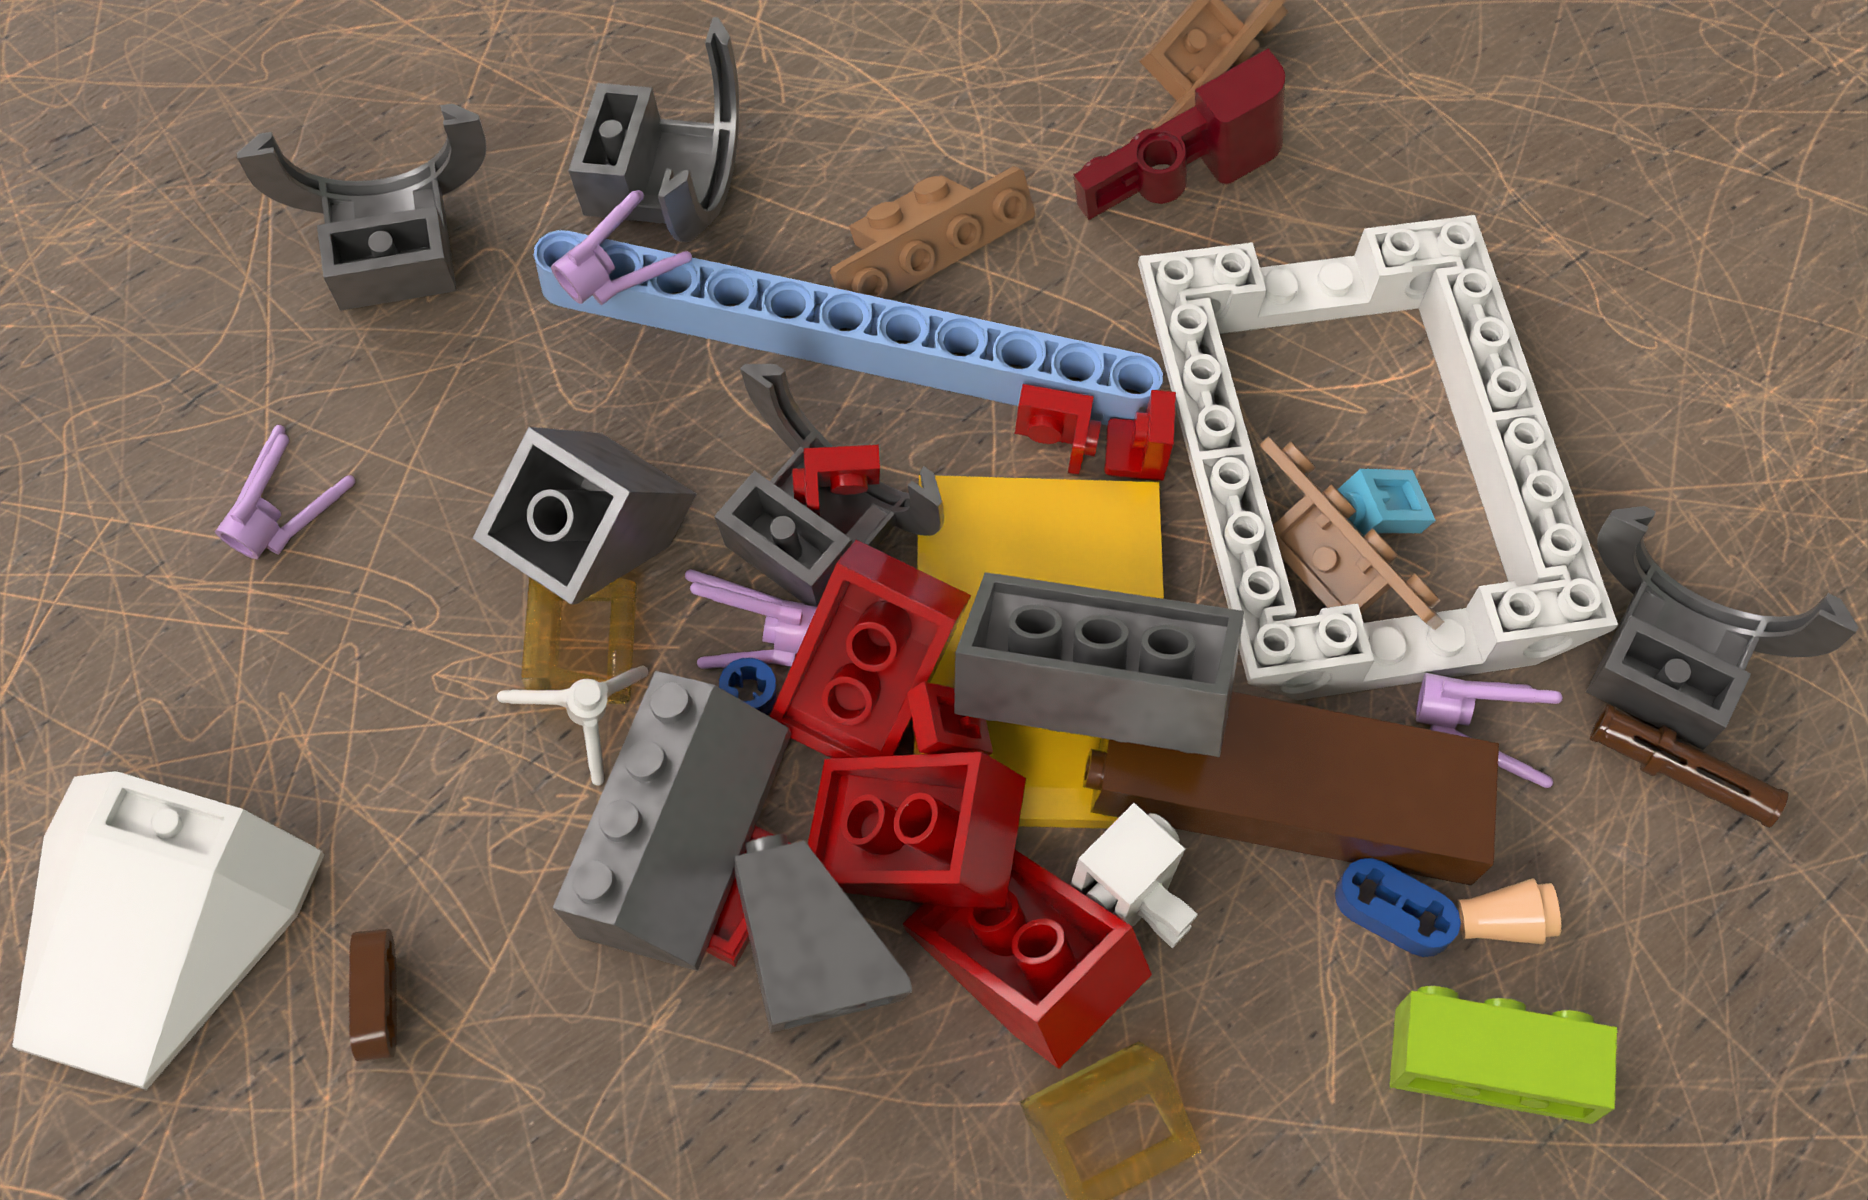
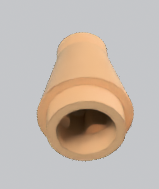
M1532 878L1474 898L1457 901V910L1459 911L1461 921L1460 931L1463 939L1482 938L1543 945L1546 937H1556L1561 934L1559 902L1552 883L1537 884L1536 880Z

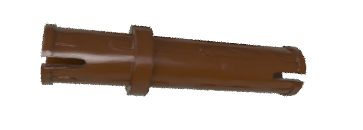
M1610 704L1606 705L1599 715L1590 734V740L1599 742L1641 763V771L1651 776L1659 772L1702 793L1712 800H1716L1761 822L1762 825L1769 828L1776 823L1783 812L1789 795L1787 791L1777 789L1725 761L1719 760L1676 739V731L1666 726H1662L1658 730L1616 710ZM1634 737L1660 751H1663L1679 759L1680 763L1668 758L1667 756L1657 751H1654L1648 747H1645L1635 742ZM1696 768L1739 788L1742 794L1698 773Z

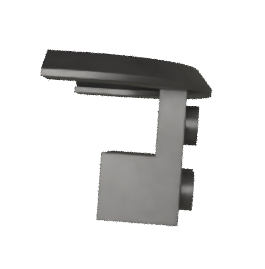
M718 17L712 18L705 41L713 78L714 124L661 119L651 87L597 83L568 170L583 216L606 218L630 192L640 190L644 193V199L625 220L664 223L675 240L690 242L719 215L729 191L736 159L739 130V85L731 38Z
M453 103L440 105L444 117L443 125L447 134L446 142L442 149L431 160L420 167L384 179L346 181L325 178L306 172L292 164L283 155L272 132L258 134L237 152V159L252 185L267 197L293 208L324 214L325 224L317 225L323 277L340 311L455 292L457 290L442 196L469 180L484 161L487 146L478 114Z
M744 364L740 368L746 390L753 404L769 426L794 454L770 481L754 470L716 513L714 517L727 548L806 605L817 607L837 561L856 539L876 548L894 526L923 536H931L939 532L944 524L943 503L934 473L924 466L920 470L922 487L911 480L908 484L909 493L894 489L881 481L879 484L868 485L866 492L852 495L834 494L831 492V487H818L820 516L808 509L807 505H803L794 499L792 468H805L804 448L834 446L821 435L797 405L790 391L785 370L776 364Z
M1646 506L1612 510L1598 534V551L1608 570L1633 594V597L1586 692L1659 729L1662 726H1666L1676 731L1677 738L1701 750H1704L1727 727L1751 676V673L1745 671L1754 651L1785 657L1820 656L1840 648L1858 630L1859 626L1843 601L1830 593L1811 610L1799 615L1783 617L1751 614L1706 599L1671 578L1649 555L1644 543V535L1656 511Z

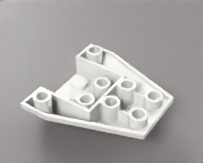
M117 771L75 776L43 840L12 1047L22 1052L147 1090L298 916L323 860L324 853L320 849L269 822L235 806Z

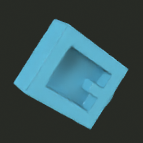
M1359 469L1337 489L1357 510L1349 520L1363 535L1367 534L1372 528L1377 533H1422L1436 521L1413 470Z

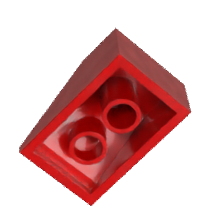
M856 539L834 567L769 717L788 727L792 733L791 739L832 759L894 756L912 720L907 692L924 681L931 682L971 595Z
M983 752L825 759L807 845L844 893L948 907H1005L1026 778Z
M1016 849L1014 851L1005 907H948L924 903L903 923L907 933L1005 1028L1058 1069L1152 976L1135 931L1130 924Z

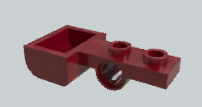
M1267 48L1196 88L1194 107L1155 129L1149 128L1139 132L1127 145L1111 154L1098 156L1087 162L1079 172L1073 174L1077 205L1086 218L1090 220L1138 192L1143 198L1152 203L1164 204L1176 200L1183 194L1187 185L1186 165L1200 157L1215 178L1222 184H1230L1273 160L1279 154L1283 145L1285 71L1280 62ZM1156 165H1168V166H1170V167L1165 168V169H1154V168H1152V167H1154V166H1156Z

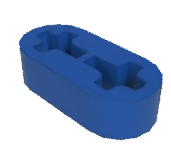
M1373 858L1359 859L1349 865L1337 882L1335 899L1342 914L1354 923L1411 954L1420 957H1434L1442 953L1459 933L1461 925L1459 911L1449 898L1385 862ZM1366 879L1372 880L1377 884L1375 888V895L1377 897L1373 898L1369 904L1363 903L1358 899L1360 894L1358 886ZM1425 911L1431 912L1436 916L1434 927L1437 930L1432 932L1429 937L1423 936L1418 932L1420 921L1417 918Z

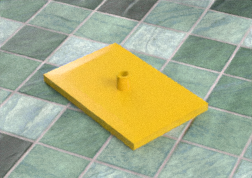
M919 475L918 485L922 487L921 476ZM935 475L943 503L944 524L935 535L923 536L917 534V569L971 595V598L931 683L955 688V652L985 572L1164 599L1159 482ZM986 720L993 753L989 756L1026 778L1019 820L1020 827L1108 829L1118 819L1117 817L1091 813L1093 789L1083 787L1087 757L1090 749L1099 750V737ZM914 733V754H913V755L924 754V753H919L918 745H917V741H916V736H915V733Z

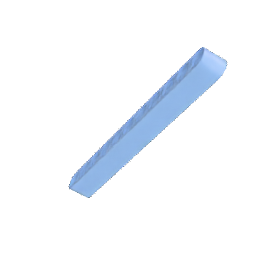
M557 230L541 237L534 248V259L543 295L550 303L560 307L1016 406L1019 405L1023 384L1094 396L1090 420L1101 421L1103 425H1108V421L1112 418L1134 420L1136 412L1146 413L1151 390H1161L1163 383V372L1159 364L1151 357L1140 353L693 257L686 264L617 293L603 305L599 304L593 296L580 304L571 298L559 284L552 273L551 265L584 241L588 235ZM605 239L600 245L615 266V270L609 274L610 281L676 255L670 252ZM729 304H738L737 306H726ZM785 316H794L795 318H792V319H784V318H782V317H785ZM850 328V329H852V330H851V331H840V330H838V329ZM904 340L910 343L900 344L895 341ZM952 353H964L967 356H956ZM1010 365H1020L1025 368L1015 369L1013 367H1010ZM1067 377H1076L1083 381H1072L1067 379ZM1125 389L1135 390L1141 394H1131L1126 392Z

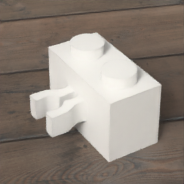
M1135 803L1078 859L1070 886L1132 927L1141 918H1144L1157 935L1171 948L1190 931L1192 927L1190 924L1198 915L1185 902L1167 891L1185 851V848L1179 844L1178 834L1165 819L1154 813L1147 815Z

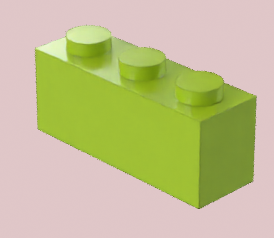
M1424 986L1418 988L1417 991L1411 990L1395 1009L1390 1088L1589 1124L1595 1123L1615 1109L1617 1027L1594 1023L1593 1016L1587 1013L1572 1010L1556 1011L1551 1015L1526 1011L1524 1003L1506 998H1492L1484 1003L1458 999L1459 994L1456 991L1439 986Z

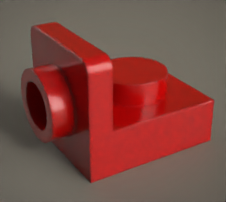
M1023 384L1018 405L1015 434L1028 436L1033 441L1042 444H1054L1057 442L1073 444L1067 473L1079 475L1083 455L1095 457L1101 421L1090 420L1094 396Z
M1151 390L1146 413L1136 412L1134 420L1112 418L1108 421L1104 472L1107 475L1164 480L1174 444L1176 392Z
M879 444L804 448L805 468H792L794 499L803 505H807L808 509L820 516L818 487H831V492L834 494L852 495L866 492L868 485L879 484Z
M924 681L907 692L919 753L983 752L988 756L993 753L986 720L954 714L955 688Z

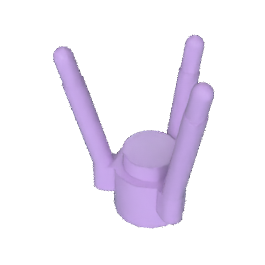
M642 191L630 192L584 241L551 265L552 273L559 284L576 302L582 304L593 296L599 304L603 305L617 293L669 272L692 260V254L689 251H684L610 281L609 274L615 270V266L600 245L644 199Z
M276 425L273 428L236 503L215 531L222 541L252 559H258L265 548L279 555L291 537L337 501L341 495L355 484L353 476H345L280 528L276 522L281 517V512L260 496L289 443V437L285 434V428L282 425Z
M690 569L686 571L685 578L693 582L690 586V591L694 595L765 615L762 642L774 643L773 650L700 657L697 660L699 668H725L731 662L740 658H755L766 664L792 666L795 655L817 609L816 606L783 600Z
M1425 673L1417 702L1416 722L1431 725L1430 730L1469 737L1455 730L1457 724L1469 726L1476 699L1559 704L1563 696L1558 691L1537 690L1526 684L1464 681ZM1499 751L1498 767L1544 788H1550L1553 785V779L1550 776Z

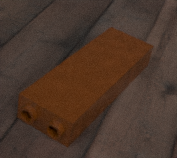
M1232 691L1220 757L1185 753L1179 750L1130 742H1118L1105 738H1100L1099 750L1090 749L1087 757L1083 787L1093 789L1091 813L1119 818L1135 803L1147 815L1150 813L1159 815L1174 829L1351 863L1359 859L1373 858L1385 862L1403 873L1466 885H1473L1494 865L1499 743Z

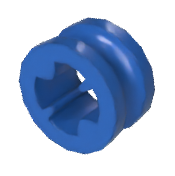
M740 658L731 662L722 671L719 678V688L739 699L738 689L733 686L737 684L740 688H743V680H756L758 691L763 694L759 696L756 692H753V700L743 702L768 715L776 703V678L772 669L763 661L755 658Z

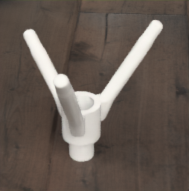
M639 666L600 683L593 679H581L575 682L569 689L502 690L497 694V699L501 703L560 705L566 707L570 719L583 726L591 781L594 785H601L604 783V772L598 722L605 714L607 698L645 678L648 675V669L645 666Z

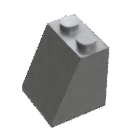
M528 427L472 539L571 605L578 604L668 548L697 493L602 433Z
M786 834L767 836L746 843L747 853L735 856V876L770 1033L900 1002L912 992L909 976L805 841L788 844Z

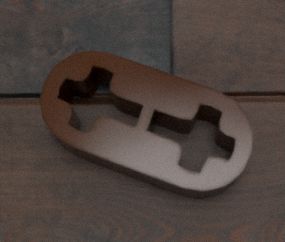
M390 929L353 932L351 936L349 954V1033L355 1061L393 1058L395 1055L397 1042V976L395 944Z

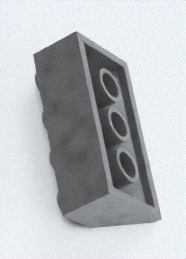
M985 572L955 652L954 714L982 718L988 721H1001L1044 728L1056 732H1068L1111 739L1118 742H1130L1179 750L1185 753L1220 757L1230 707L1244 611Z
M655 671L553 905L554 911L578 938L698 971L735 879V856L743 855L746 851V843L750 841L791 737L790 729L714 684Z

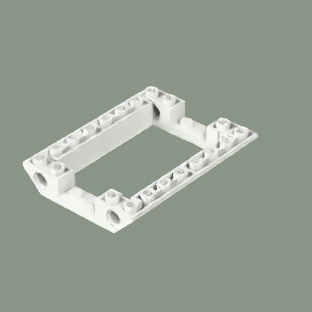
M1475 215L1365 228L1354 256L1268 267L1259 266L1253 242L1139 256L1138 265L1171 391L1176 392L1175 406L1228 609L1244 611L1239 651L1248 684L1295 700H1303L1422 682L1425 673L1452 678L1537 665L1609 633L1618 626ZM1419 309L1508 582L1479 586L1466 608L1436 612L1444 621L1436 630L1428 626L1418 615L1364 623L1358 604L1323 608L1319 615L1294 618L1297 613L1220 334Z

